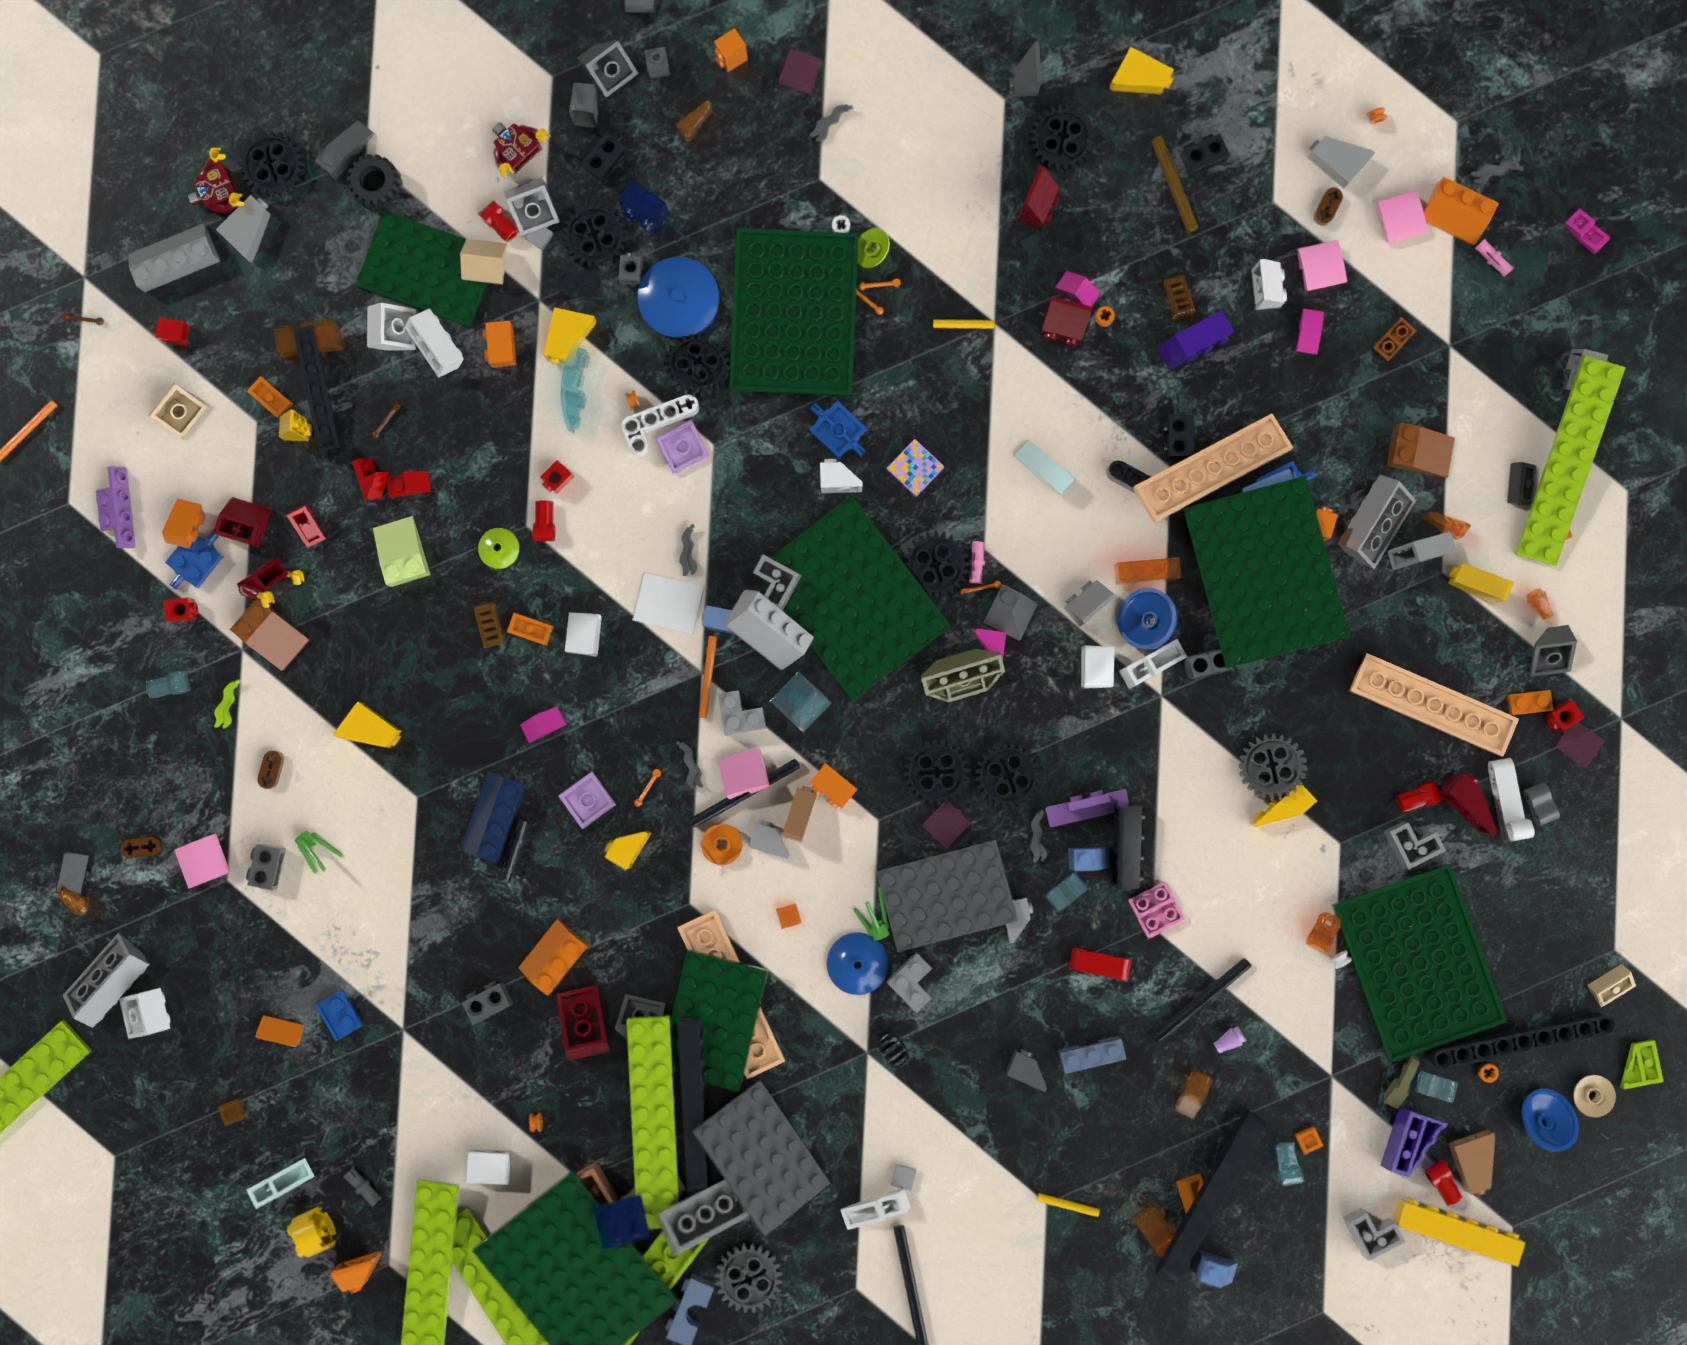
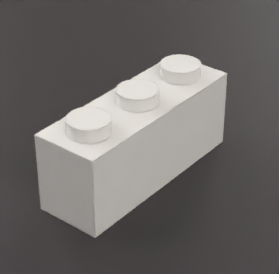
M430 309L409 317L405 329L437 376L440 377L458 369L464 358L461 351L452 342L449 333L441 326L438 317Z

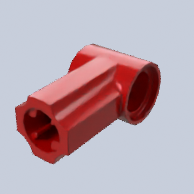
M494 200L478 213L483 221L490 228L492 227L506 243L514 239L519 232Z
M547 500L535 501L533 541L554 542L556 537L554 502Z
M1435 781L1417 787L1418 789L1397 795V802L1402 812L1442 802Z
M1443 1160L1424 1170L1428 1180L1436 1187L1445 1205H1454L1463 1198L1452 1179L1451 1170Z

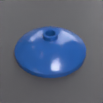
M1155 588L1136 590L1123 601L1119 609L1117 618L1119 632L1128 644L1139 649L1148 650L1163 645L1172 636L1177 625V610L1173 600L1166 593ZM1154 618L1155 622L1150 624V620Z
M854 932L842 936L832 945L827 956V971L831 981L837 988L848 994L863 995L874 991L882 984L888 972L889 961L885 948L880 941H874L873 936L866 933ZM860 961L862 963L861 968L856 969L854 963Z
M1551 1089L1535 1090L1525 1098L1522 1106V1120L1532 1140L1540 1147L1553 1152H1560L1570 1148L1578 1137L1579 1123L1569 1101L1560 1093Z

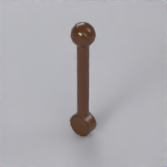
M67 312L62 314V319L65 321L78 320L93 322L97 325L104 324V320L101 317L93 319L72 316Z
M395 403L378 429L372 432L371 435L374 439L379 438V433L393 414L399 410L400 404Z

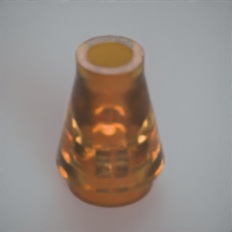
M1538 588L1527 594V603L1540 615L1542 620H1546L1554 615L1545 591Z
M64 888L57 896L73 915L77 914L79 917L91 905L88 902V898L67 888Z

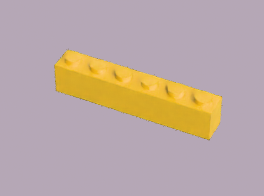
M1407 1197V1200L1399 1198L1393 1218L1398 1227L1518 1267L1525 1246V1242L1519 1239V1234L1508 1230L1506 1234L1499 1232L1500 1228L1487 1224L1486 1227L1479 1225V1221L1469 1217L1466 1220L1461 1219L1459 1214L1447 1210V1213L1440 1212V1208L1431 1204H1427V1207L1419 1205L1420 1201Z

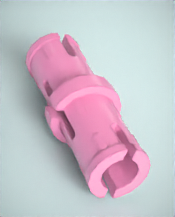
M1486 239L1475 248L1488 260L1487 263L1489 265L1492 264L1503 277L1514 268L1501 256L1502 253L1500 251L1497 252Z
M972 541V554L969 560V583H982V569L985 566V561H983L984 542Z

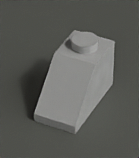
M762 820L761 823L756 822L749 847L788 859L790 854L778 830L773 828V823Z
M1026 897L1013 899L1018 921L1005 924L1009 943L1016 941L1031 919L1030 914L1033 913L1031 901H1027Z

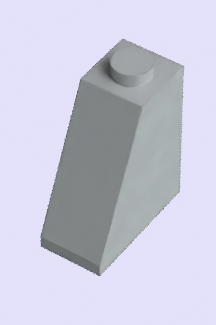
M1325 136L1321 141L1316 140L1309 148L1311 153L1307 158L1344 189L1372 158L1375 152Z
M251 195L244 201L243 207L239 206L216 229L250 263L255 258L271 216L266 210L268 205L260 198L256 200Z
M1450 531L1414 541L1387 552L1392 568L1396 570L1450 554L1457 550Z

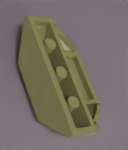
M973 649L936 660L921 676L926 696H932L945 702H952L988 691L1000 675L1002 676L1005 673L1000 652Z

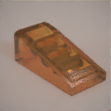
M706 101L677 123V130L686 142L690 141L711 113L712 105L710 101Z
M1184 275L1164 280L1174 320L1194 315L1196 310ZM1180 282L1181 286L1171 288V284ZM1183 291L1182 294L1173 295V292ZM1185 298V301L1176 303V299ZM1187 305L1185 309H1178L1179 306Z
M1432 511L1423 516L1424 520L1444 533L1451 531L1452 537L1455 540L1463 538L1471 526L1467 522Z
M489 603L474 607L484 648L505 644L496 604ZM491 610L492 614L482 616L481 612ZM489 619H493V620H494V622H492V623H487V624H484V623H483L484 620H489ZM487 628H496L495 631L485 632ZM498 635V639L487 641V637Z

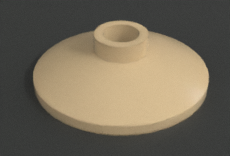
M1589 1075L1582 1078L1576 1084L1573 1099L1576 1107L1583 1114L1590 1117H1601L1613 1108L1616 1094L1613 1085L1606 1078L1599 1075ZM1591 1091L1594 1092L1593 1098H1589V1093Z

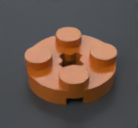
M717 824L710 827L703 835L701 845L703 855L708 861L717 865H728L734 862L740 856L743 848L740 833L737 829L727 824ZM718 839L728 842L726 850L716 847Z

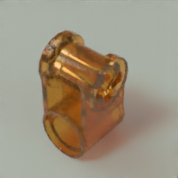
M1328 912L1321 913L1307 937L1306 945L1327 954L1340 928L1339 918ZM1326 920H1330L1332 922L1331 926L1325 923Z

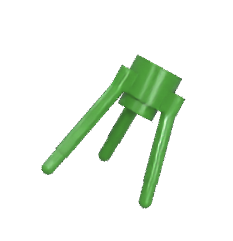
M305 831L295 839V842L313 873H317V870L308 853L321 870L326 871L323 863L312 850L317 845L315 841L339 857L343 856L341 852L319 838L315 832L310 834L308 831Z
M878 887L883 922L882 920L877 921L868 901L865 902V905L873 922L870 926L858 909H853L868 934L873 936L874 941L890 935L888 929L891 928L888 923L886 907L880 887Z

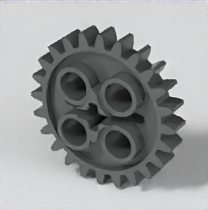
M1273 733L1271 739H1268L1267 735L1264 734L1263 741L1256 737L1257 744L1249 742L1251 749L1244 748L1243 751L1246 756H1240V760L1244 762L1238 764L1240 769H1244L1239 772L1240 777H1245L1242 780L1243 784L1250 783L1247 790L1255 789L1254 796L1262 793L1263 800L1267 795H1270L1271 801H1273L1275 795L1282 800V794L1284 793L1287 797H1290L1289 791L1297 792L1295 785L1302 786L1300 778H1306V774L1301 772L1307 770V766L1302 765L1307 762L1305 757H1301L1304 754L1303 750L1296 751L1299 747L1298 743L1291 745V738L1285 742L1283 735L1276 739L1275 733ZM1268 750H1271L1279 781L1278 784L1274 783L1267 754ZM1283 751L1286 753V756L1283 759H1278L1275 757L1276 753ZM1258 756L1266 758L1261 764L1255 762V758ZM1289 771L1291 776L1284 779L1280 777V773ZM1263 775L1271 778L1267 783H1261L1259 779Z
M753 1242L750 1248H747L745 1243H743L742 1249L735 1245V1252L727 1250L728 1258L722 1256L721 1260L724 1264L718 1263L717 1268L721 1270L715 1273V1277L720 1278L715 1282V1285L721 1286L717 1293H724L722 1301L730 1300L728 1307L736 1304V1311L743 1307L744 1313L747 1312L748 1308H751L752 1312L755 1313L757 1306L763 1311V1304L765 1303L770 1306V1298L777 1299V1295L774 1292L781 1291V1288L777 1285L783 1283V1279L778 1278V1276L783 1274V1270H777L780 1262L774 1263L776 1255L769 1257L770 1249L768 1248L763 1252L761 1244L758 1249H755ZM755 1259L759 1261L760 1266L752 1268L749 1265V1261ZM737 1268L741 1274L734 1277L730 1274V1270ZM763 1269L766 1270L765 1273L757 1274V1273H759V1272H760L761 1270H763ZM746 1274H748L750 1277L753 1276L752 1281H749V1279H745ZM765 1279L768 1281V1286L760 1287L757 1281ZM740 1282L738 1285L732 1286V1283ZM740 1288H747L749 1294L741 1296L738 1290Z

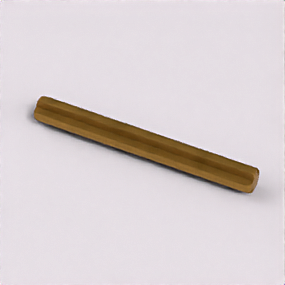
M1156 137L1152 140V145L1187 232H1192L1198 228L1197 222L1163 137Z

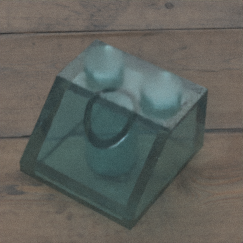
M799 672L770 700L803 733L831 704Z

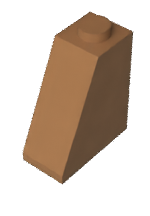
M802 785V789L797 788L782 833L783 837L802 842L817 794L813 793V788Z
M1489 1130L1448 1143L1464 1190L1473 1196L1482 1195L1485 1193V1190L1491 1188L1495 1135Z

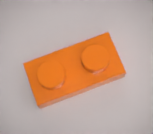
M261 376L247 390L250 395L278 419L293 405Z
M513 613L507 632L547 646L553 626Z
M1551 690L1507 695L1510 715L1553 711Z

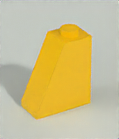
M1130 47L1109 89L1112 91L1162 94L1164 88L1169 89L1174 79L1171 76L1174 69Z
M554 307L543 353L548 363L560 365V362L567 363L596 325L595 317Z
M1465 563L1453 566L1449 573L1450 580L1448 582L1492 605L1506 601L1515 583Z
M357 701L333 735L337 738L390 748L391 745L395 746L401 738L399 734L402 731L366 704Z

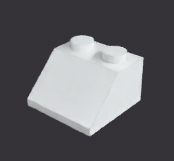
M1260 259L1252 269L1256 310L1280 308L1287 299L1286 289H1283L1282 284L1285 278L1284 269H1281L1280 262Z
M386 303L368 306L367 347L381 350H416L415 342L405 329L409 317L416 315V309Z
M826 459L824 463H820L821 494L862 492V481L841 462H837L836 459Z
M161 988L119 998L128 1039L170 1029V1017L165 1009V996L161 992Z

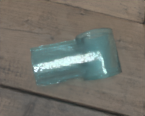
M187 671L173 672L166 677L146 681V691L149 697L153 699L170 694L178 695L190 692L191 688Z
M1284 1142L1275 1145L1279 1163L1278 1177L1281 1186L1303 1183V1174L1297 1161L1294 1143Z

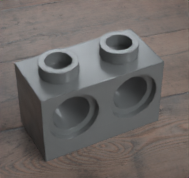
M256 844L251 851L252 865L247 870V885L267 890H276L286 849ZM265 851H268L271 855L268 862L263 859ZM261 871L266 874L264 882L259 880V873Z
M494 981L484 986L485 991L478 994L476 990L466 995L467 1000L462 1002V1005L472 1025L513 1005L503 982L497 984ZM493 991H497L501 995L499 1002L492 1000L491 994ZM474 1001H479L482 1004L481 1011L474 1010Z

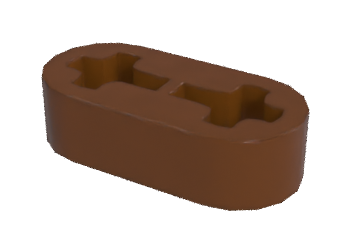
M1332 187L1324 193L1314 213V221L1318 225L1325 226L1334 218L1343 199V193L1340 189ZM1333 193L1335 194V199L1337 200H1334L1330 205L1328 204V202L1330 200V195ZM1325 209H1328V212L1326 214L1328 218L1322 220L1321 214Z
M271 750L265 753L257 779L260 787L272 789L277 786L284 764V756L281 752ZM276 754L275 758L278 759V763H274L271 768L272 761L269 760V757H273ZM271 771L270 778L273 779L272 783H268L266 785V781H264L263 779L264 777H268L269 772Z
M157 837L128 839L121 844L120 851L127 858L159 854L163 844ZM151 840L153 844H156V848H153V852L150 848H144V845L151 844ZM130 845L139 846V850H133L131 853V851H127V847Z

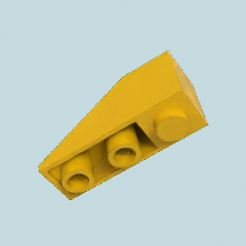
M289 410L280 416L279 438L284 441H309V436L312 435V424L309 420L294 410Z
M1295 785L1297 792L1290 790V797H1287L1284 793L1282 800L1278 796L1274 797L1273 801L1268 803L1269 807L1264 812L1261 810L1254 815V821L1251 825L1257 827L1303 815L1317 800L1303 785Z

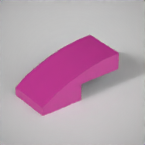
M1579 209L1565 225L1589 251L1595 254L1610 237L1594 225V219Z
M1303 308L1296 351L1317 354L1323 325V311Z

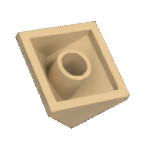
M466 239L460 253L461 279L503 284L508 244Z
M173 383L149 413V416L182 439L207 406L184 388Z

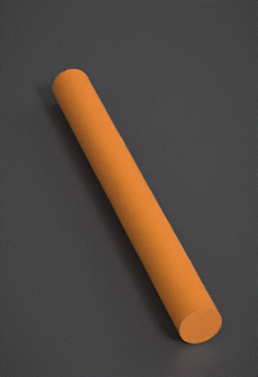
M50 400L0 449V461L58 406L53 400Z
M709 636L699 710L700 718H707L717 641L716 636Z

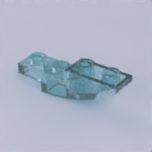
M579 347L573 367L564 365L561 381L562 412L570 433H575V429H579L581 424V417L579 415L581 409L584 410L587 403L584 392L578 389L579 387L582 388L585 376H583L584 368L589 366L590 356H588L586 349Z

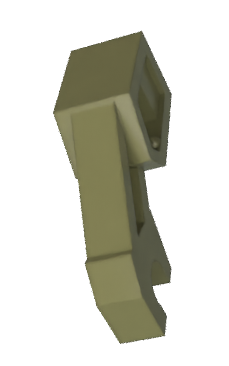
M1409 1056V1062L1403 1064L1400 1078L1394 1079L1384 1093L1385 1103L1398 1109L1409 1094L1411 1080L1419 1065L1418 1056Z

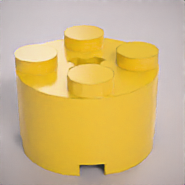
M316 1207L293 1218L291 1225L287 1226V1232L293 1238L296 1245V1253L299 1257H312L335 1245L336 1240L333 1241L332 1237L336 1234L334 1224L326 1212L322 1214L319 1211L322 1209L320 1207Z

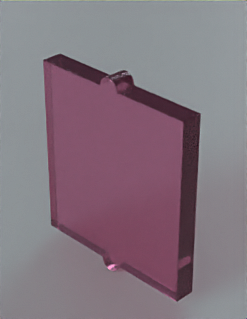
M790 49L779 83L789 86L793 90L797 89L810 94L822 60L809 56L807 52L803 54Z
M1577 722L1568 728L1567 731L1563 732V737L1555 748L1583 768H1587L1591 760L1598 756L1597 752L1605 740L1580 722Z
M948 801V804L944 802L922 826L932 835V839H936L947 849L971 823L961 814L960 809L957 810Z

